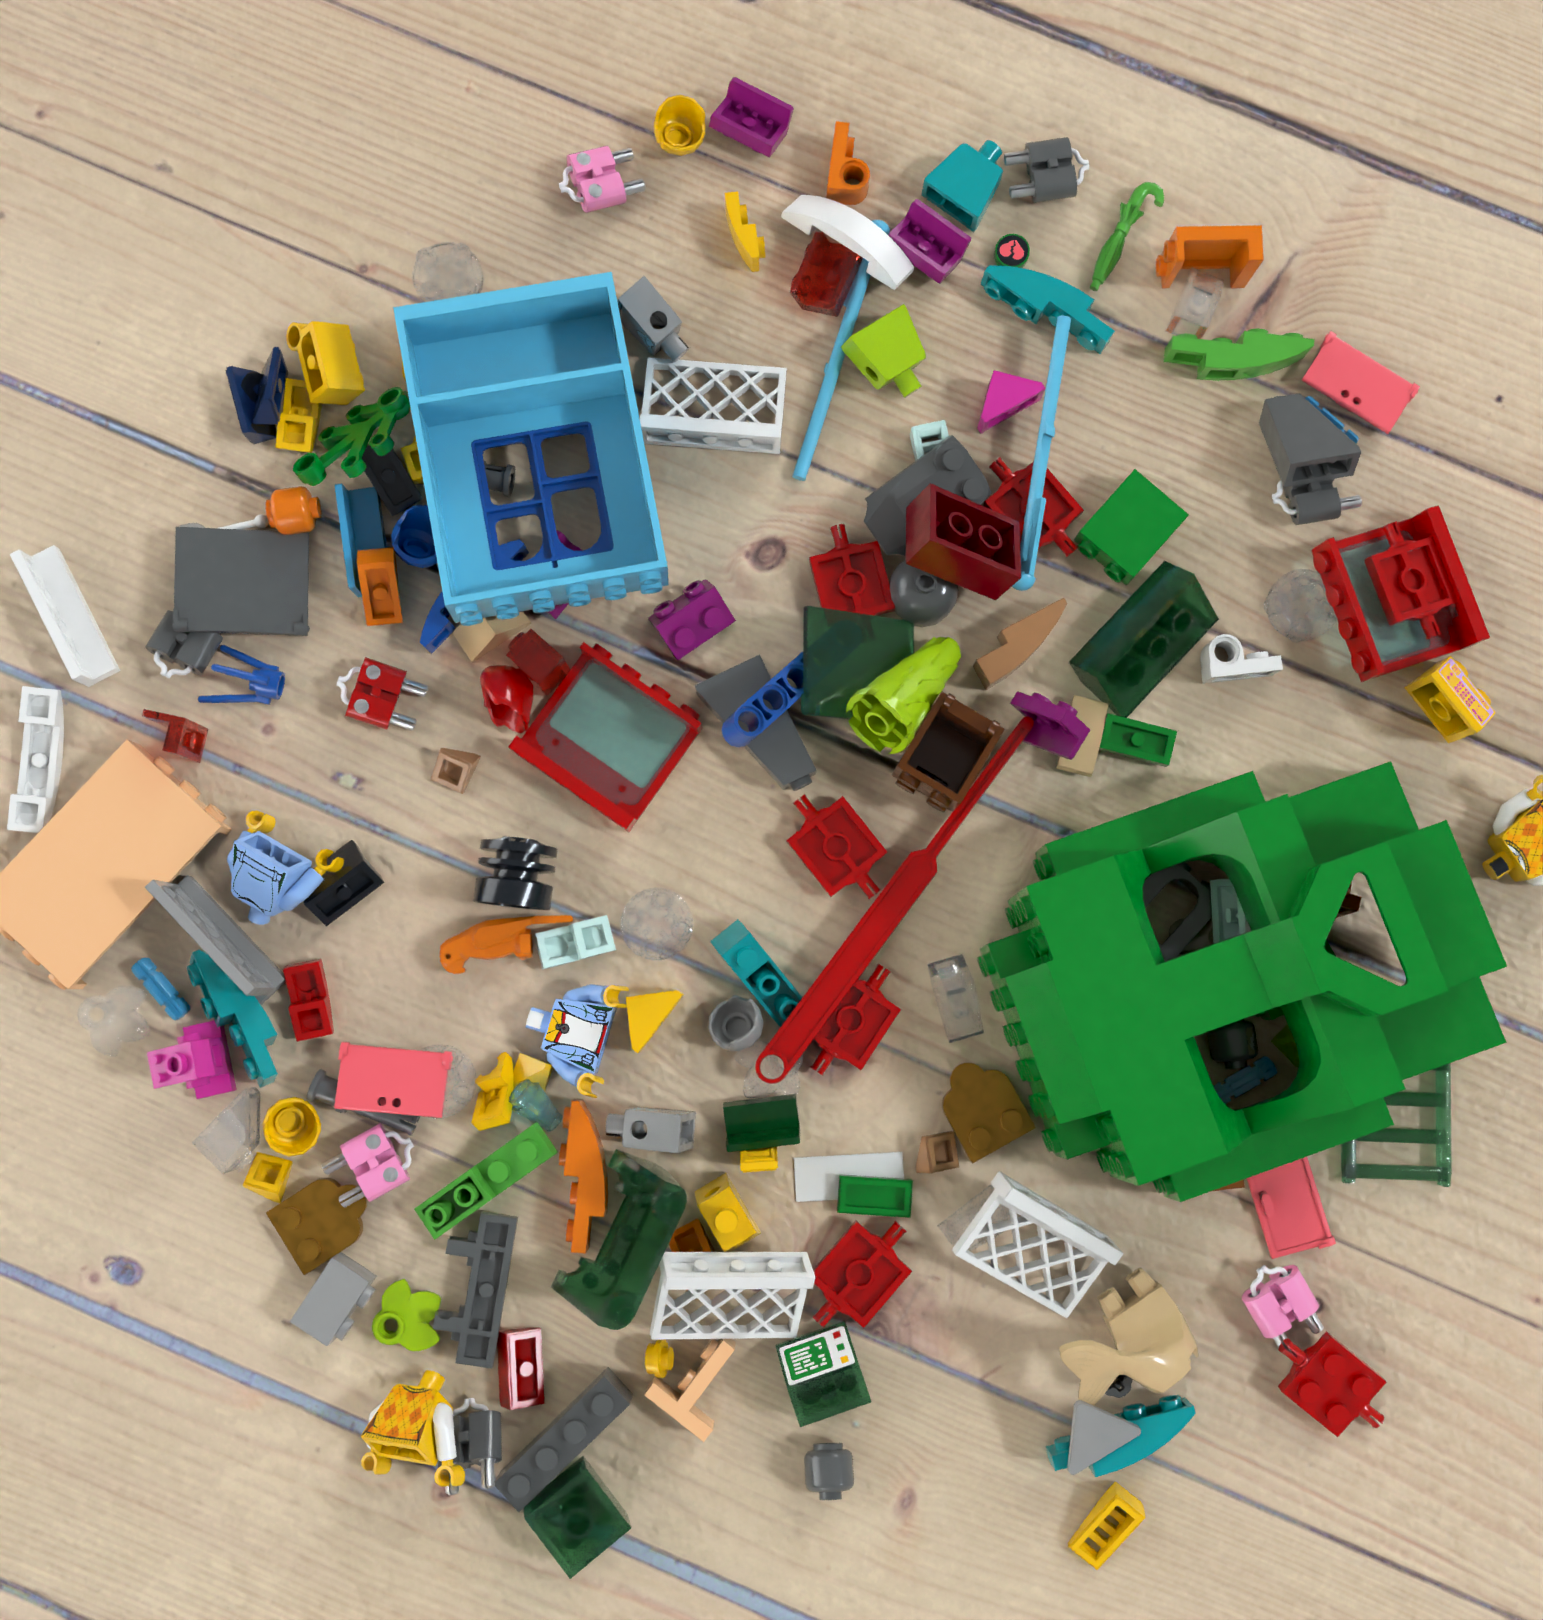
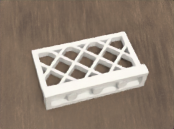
M648 357L642 414H640L644 444L780 454L787 368L689 360L673 362L672 359ZM654 369L668 370L675 378L661 387L654 379ZM694 373H704L710 381L696 390L687 378ZM729 375L739 376L745 383L734 392H731L721 381ZM763 378L779 379L778 387L768 395L756 385ZM679 384H682L691 395L677 404L668 393ZM716 386L726 398L712 407L703 395ZM652 388H654V389L656 390V392H655L653 395H652ZM751 389L761 400L750 409H747L737 398ZM661 398L672 408L665 415L650 414L651 405ZM775 398H777V406L773 403ZM697 400L707 412L699 418L689 417L684 412V409ZM731 403L742 413L734 421L724 420L719 414L721 410ZM767 406L776 415L775 424L760 423L753 415Z
M999 1171L991 1181V1185L995 1190L957 1241L952 1251L961 1259L1061 1316L1068 1318L1107 1262L1116 1265L1123 1252L1109 1236ZM1000 1204L1009 1208L1010 1220L992 1224L991 1216ZM1032 1223L1036 1224L1038 1236L1020 1241L1019 1227ZM1012 1229L1013 1243L995 1248L994 1234ZM987 1236L989 1250L975 1254L968 1251V1248L975 1239ZM1063 1240L1065 1252L1048 1257L1046 1243ZM1039 1246L1041 1259L1023 1264L1022 1250ZM1015 1252L1017 1266L1003 1270L999 1269L997 1257ZM1088 1255L1094 1258L1086 1270L1075 1272L1074 1259ZM1067 1262L1068 1275L1051 1279L1050 1266ZM1042 1269L1044 1282L1030 1286L1027 1285L1025 1273ZM1070 1285V1293L1063 1303L1055 1301L1052 1289Z
M661 1252L659 1261L661 1275L650 1328L651 1340L796 1338L807 1289H813L815 1274L807 1252ZM708 1289H725L711 1300L704 1294ZM745 1289H762L749 1299H746L740 1293ZM781 1289H796L795 1292L784 1299L776 1293ZM668 1290H688L675 1300L668 1295ZM734 1297L740 1305L725 1314L719 1307ZM770 1297L776 1305L761 1314L755 1307ZM698 1298L704 1305L689 1315L682 1307ZM711 1312L719 1318V1320L711 1325H700L698 1321ZM747 1312L755 1318L747 1325H737L734 1322ZM783 1312L789 1316L788 1325H773L770 1322ZM674 1313L683 1319L674 1326H661L662 1321Z

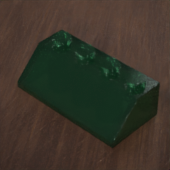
M1163 561L1069 661V664L1085 687L1102 702L1109 703L1108 708L1117 716L1127 718L1219 618L1195 574L1167 561Z

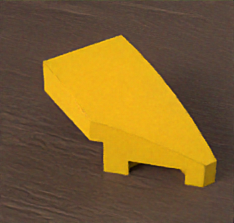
M503 1052L497 1057L498 1064L490 1074L484 1076L480 1074L474 1080L482 1090L478 1093L471 1123L479 1131L510 1123L514 1094V1073L512 1057L507 1052Z

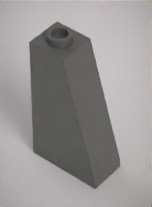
M759 654L695 685V689L701 701L724 723L743 703L770 681L771 677ZM763 699V703L765 704V706L768 709L773 710L770 702ZM786 710L744 747L783 790L791 787L793 791H797L812 783L811 777L816 774V768ZM738 720L741 729L749 732L747 725Z

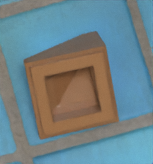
M441 748L430 780L463 794L481 756L475 753Z
M954 1131L921 1137L916 1162V1173L930 1174L959 1168Z

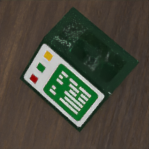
M845 1320L775 1345L787 1390L800 1427L872 1402Z

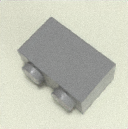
M342 1252L336 1254L331 1258L290 1322L325 1346L331 1344L336 1338L342 1341L355 1322L350 1316L356 1307L359 1306L363 1309L376 1289L371 1284L377 1275Z

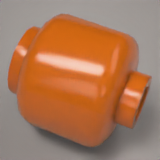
M304 486L277 489L272 493L271 499L266 500V515L271 528H276L282 535L311 532L315 528L316 519L322 517L319 498L312 497L310 491Z

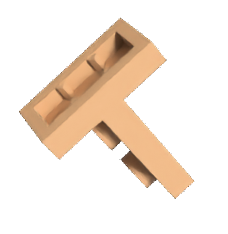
M711 1339L700 1354L704 1361L696 1371L690 1368L678 1383L677 1388L681 1390L680 1393L655 1376L647 1386L644 1395L704 1442L713 1431L714 1420L694 1404L734 1352L736 1342L732 1339H719V1341Z

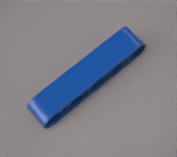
M846 620L834 623L726 719L722 726V735L725 741L734 747H744L754 740L858 646L860 634L857 627ZM835 638H837L838 640H840V642L842 643V646H840V645L836 642ZM811 658H814L819 663L820 667L816 666L812 662ZM787 678L791 679L795 683L796 688H793L788 683ZM763 699L770 702L773 710L768 709L765 706V704L763 703ZM738 720L747 725L749 732L741 729Z

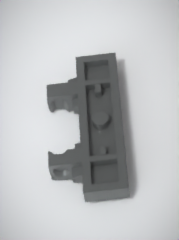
M482 1211L478 1231L469 1230L468 1238L456 1236L448 1238L445 1254L468 1257L467 1266H472L465 1305H460L459 1313L437 1310L433 1323V1329L452 1332L451 1340L459 1341L456 1364L491 1369L494 1366L518 1222L517 1216Z

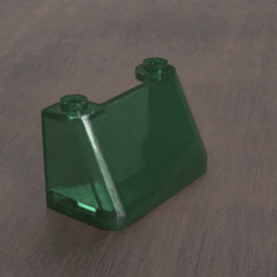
M616 1149L608 1166L615 1170L619 1176V1182L616 1181L614 1189L626 1196L595 1261L581 1257L578 1262L581 1266L575 1271L566 1273L559 1270L551 1285V1288L595 1324L612 1330L626 1327L635 1317L687 1203L685 1190L666 1169L654 1162Z

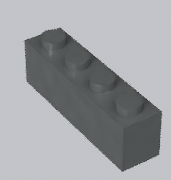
M607 1367L500 1471L495 1480V1487L520 1512L630 1405L633 1393Z

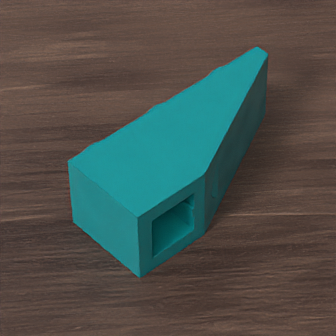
M737 919L711 940L710 943L778 1026L781 1027L800 1002L802 996L752 934Z

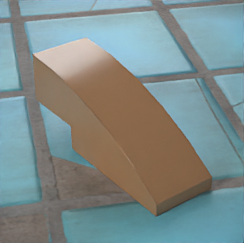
M1065 598L1000 631L997 639L1001 647L976 659L973 664V668L985 690L1006 679L1040 647L1057 624L1068 604Z

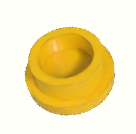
M664 1339L647 1345L645 1368L648 1374H655L656 1378H665L668 1370L673 1368L674 1351L672 1347H668V1343Z

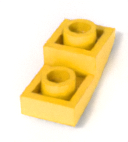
M738 191L724 193L727 222L734 244L751 271L758 272L759 258H766L764 236L757 237L756 224H748L746 204L740 205Z

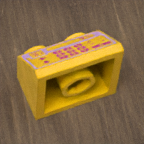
M1451 656L1437 662L1404 687L1448 743L1478 733L1496 713L1490 706L1491 701L1486 693L1473 685L1468 678L1466 668Z

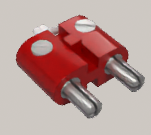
M365 657L362 667H353L346 676H339L336 685L342 690V701L348 705L345 716L386 730L390 723L414 730L416 719L394 712L401 690L425 697L427 694L425 691H428V686L406 679L407 671L367 657ZM355 672H359L355 689L350 700H348L346 697L347 688L342 682L350 680Z

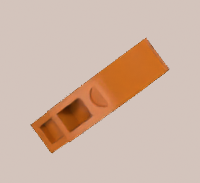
M574 1099L571 1101V1107L565 1106L563 1129H568L567 1144L561 1143L559 1166H565L564 1176L578 1177V1182H572L570 1204L576 1206L574 1219H568L566 1242H572V1253L586 1254L590 1247L592 1217H605L608 1213V1173L604 1149L593 1117L583 1099Z

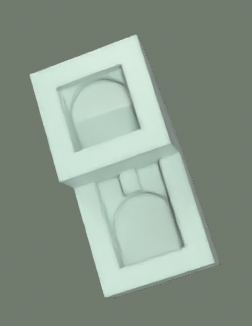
M607 915L534 934L542 970L616 950Z

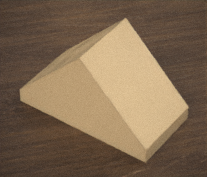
M520 611L517 617L511 619H498L497 616L482 618L483 622L476 625L463 626L460 623L452 633L470 660L475 662L532 623L526 614Z

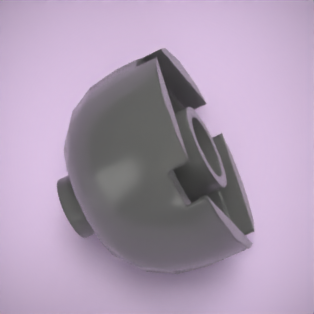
M906 560L896 567L889 580L895 612L908 625L918 627L936 625L949 615L956 604L959 591L958 585L907 565Z

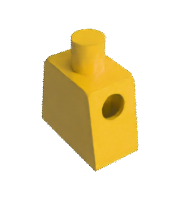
M727 1173L722 1174L695 1191L697 1206L724 1252H732L761 1234Z

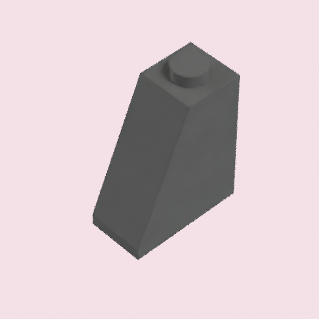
M1300 393L1265 399L1259 425L1283 487L1354 475L1361 455L1360 447Z

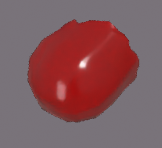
M494 665L485 668L480 676V684L483 692L484 707L488 708L492 722L497 727L507 726L510 730L520 734L529 729L528 724L533 703V684L523 671L513 666Z

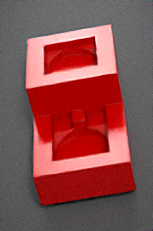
M322 959L286 965L283 968L291 1001L288 1009L296 1041L333 1034L331 1004Z

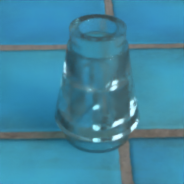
M529 1079L524 1080L510 1094L509 1102L513 1105L512 1110L533 1123L538 1122L541 1128H544L547 1132L554 1130L562 1121L563 1116L558 1112V1109L538 1082L532 1083Z

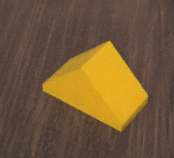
M675 990L625 997L632 1050L636 1053L642 1051L684 996L682 992Z

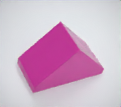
M993 370L977 426L980 434L1040 401L1046 389L1043 383Z

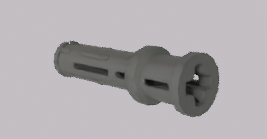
M319 1069L309 1087L306 1099L312 1102L317 1099L334 1106L338 1080L327 1076L326 1071ZM335 1109L339 1113L347 1112L345 1109ZM350 1110L405 1132L412 1136L417 1126L414 1124L418 1123L420 1116Z

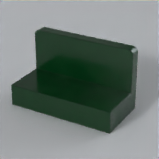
M796 1094L723 1102L727 1133V1152L800 1143V1122Z

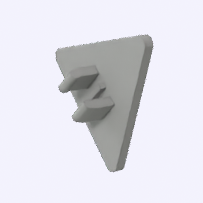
M1082 1400L1076 1401L1073 1409L1067 1465L1069 1473L1076 1475L1139 1436L1141 1429L1132 1422Z

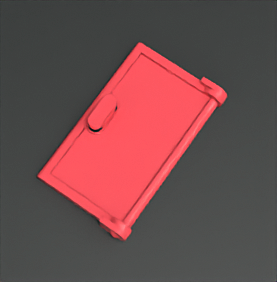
M1330 331L1325 336L1323 343L1319 347V353L1301 380L1334 400L1341 407L1353 412L1381 431L1389 434L1407 403L1418 393L1420 386L1415 383L1411 384L1336 337L1337 334Z
M341 1042L338 1060L341 1061L334 1104L335 1109L434 1118L443 1117L448 1070L451 1071L453 1061L452 1052L444 1051V1053L363 1046L352 1045L350 1042Z
M1307 1157L1246 1178L1271 1259L1315 1247L1321 1249L1336 1244L1334 1236L1331 1235Z

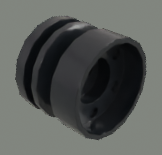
M503 836L496 839H482L480 849L495 852L496 858L481 857L478 863L494 869L493 876L476 878L473 902L523 909L550 910L553 887L539 882L537 879L538 874L555 873V866L539 862L540 858H557L558 849L527 838Z

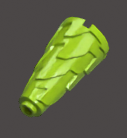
M933 637L914 654L878 676L865 688L857 691L848 701L846 713L849 710L853 712V716L848 722L856 735L868 746L879 752L885 747L892 748L889 754L903 751L914 739V734L918 730L919 725L931 710L934 701L944 689L945 683L959 666L957 663L961 658L958 643L950 637Z

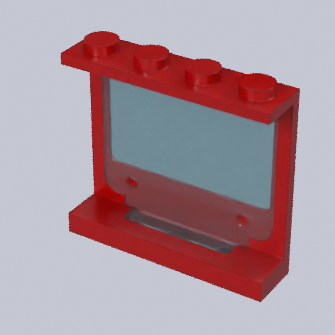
M1439 505L1425 509L1416 516L1397 523L1404 541H1418L1432 536L1458 601L1449 607L1440 609L1434 614L1441 635L1426 640L1419 620H1407L1389 626L1364 562L1366 558L1384 552L1390 547L1382 527L1335 541L1333 537L1311 550L1314 567L1321 575L1326 588L1327 601L1334 609L1339 623V633L1346 641L1351 654L1352 667L1358 673L1361 682L1471 647L1490 638Z
M583 642L579 647L582 652L581 656L523 737L520 738L516 735L508 748L624 830L630 832L703 727L702 723L698 721L700 715L685 704H682L679 708L668 700L671 695L663 688L654 683L650 688L639 679L642 675L626 663L620 667L612 662L610 659L613 655L597 643L591 647Z

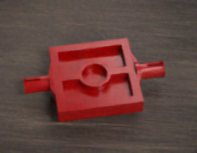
M999 457L989 468L1002 481V484L998 491L984 501L983 506L1019 521L1021 543L1034 461L1026 468L1013 473L1003 462L1002 458ZM1047 468L1042 495L1046 499L1038 550L1044 545L1055 542L1066 557H1069L1078 549V546L1074 544L1065 531L1069 524L1078 518L1084 510Z
M1395 521L1382 527L1390 547L1384 552L1366 558L1364 562L1389 626L1407 620H1419L1426 640L1441 635L1434 614L1440 609L1449 607L1458 601L1432 536L1418 541H1404L1397 524L1398 522Z
M839 524L838 529L837 525H834L830 530L835 547L827 553L809 557L826 628L831 627L838 621L846 620L857 627L860 634L859 643H865L866 639L868 643L874 640L869 620L877 615L895 611V604L891 598L890 585L878 541L861 545L849 544L845 524Z
M802 795L800 800L803 804L799 799L793 804L805 817L806 821L801 829L787 839L786 842L830 897L845 886L857 883L868 899L874 896L872 891L877 894L881 889L878 888L867 873L875 862L888 853L843 796L831 806L817 811L806 795Z
M877 964L867 982L858 979L815 1037L822 1050L810 1067L816 1071L823 1059H825L817 1071L822 1076L834 1057L846 1060L862 1070L901 1011L899 1007L888 1001L879 990L889 973H891L885 968L877 980L878 975L884 968L882 965Z
M855 1220L813 1269L815 1274L814 1284L822 1290L827 1300L819 1311L813 1315V1318L822 1327H825L837 1311L851 1316L864 1328L911 1274L912 1270L897 1257L892 1248L904 1233L907 1232L902 1226L900 1227L898 1222L894 1221L886 1233L880 1237L870 1233Z
M1326 1331L1313 1346L1304 1351L1289 1338L1283 1340L1286 1346L1280 1343L1279 1352L1283 1353L1294 1363L1290 1373L1278 1385L1279 1389L1336 1437H1339L1348 1425L1359 1416L1371 1424L1373 1428L1380 1427L1376 1420L1383 1424L1384 1415L1380 1414L1369 1404L1373 1397L1387 1383L1386 1380Z

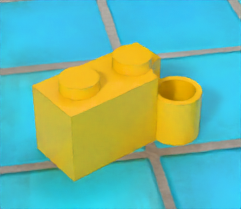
M311 321L309 324L293 322L289 325L286 334L287 344L292 351H298L310 403L348 405L365 391L364 379L359 369L355 344L351 337L349 325Z

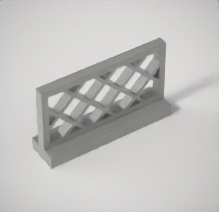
M187 875L178 884L153 879L145 886L149 893L246 996H255L259 1003L263 1004L286 982L284 973L192 876Z

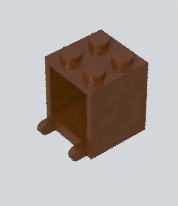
M941 692L892 773V776L897 778L895 784L911 794H914L917 790L927 796L926 802L941 812H945L946 809L953 812L963 801L1005 728L1001 727V723L996 720L991 721L955 699L954 695L950 693L947 695ZM917 766L923 769L924 771L928 772L929 774L933 775L934 777L938 778L939 780L943 781L944 783L948 784V786L945 787L937 781L933 780L932 778L916 770Z

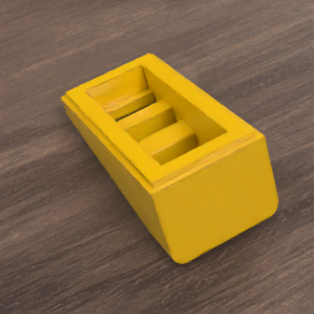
M777 1147L740 1151V1169L743 1173L773 1171L778 1168Z
M1114 1482L1069 1540L1068 1547L1098 1570L1146 1518L1142 1502L1120 1484ZM1118 1505L1121 1509H1123L1126 1512V1514L1116 1506ZM1110 1515L1116 1521H1118L1119 1524L1115 1526L1108 1519H1106V1517ZM1098 1526L1110 1535L1107 1539L1095 1530ZM1089 1537L1101 1548L1099 1551H1096L1085 1540Z

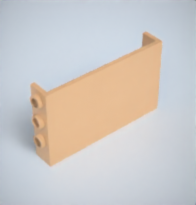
M126 740L0 872V934L10 941L16 940L24 948L22 951L23 955L32 963L38 966L40 964L43 965L50 972L48 978L63 990L83 989L87 983L81 978L155 900L145 888L148 883L153 879L171 883L218 832L227 835L232 830L223 822L227 817L221 810L211 803L206 806L198 799L201 793L196 787L185 779L180 782L172 775L175 769L161 756L154 758L140 744L130 740Z

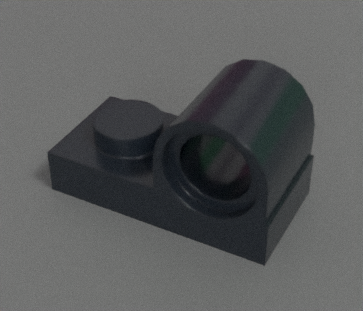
M367 445L362 456V460L366 463L364 472L392 516L423 499L394 449L383 456H378L371 446Z

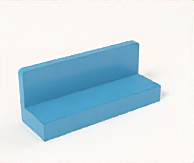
M342 483L335 484L348 587L357 597H362L357 569V550L387 548L381 500L374 487L348 491Z

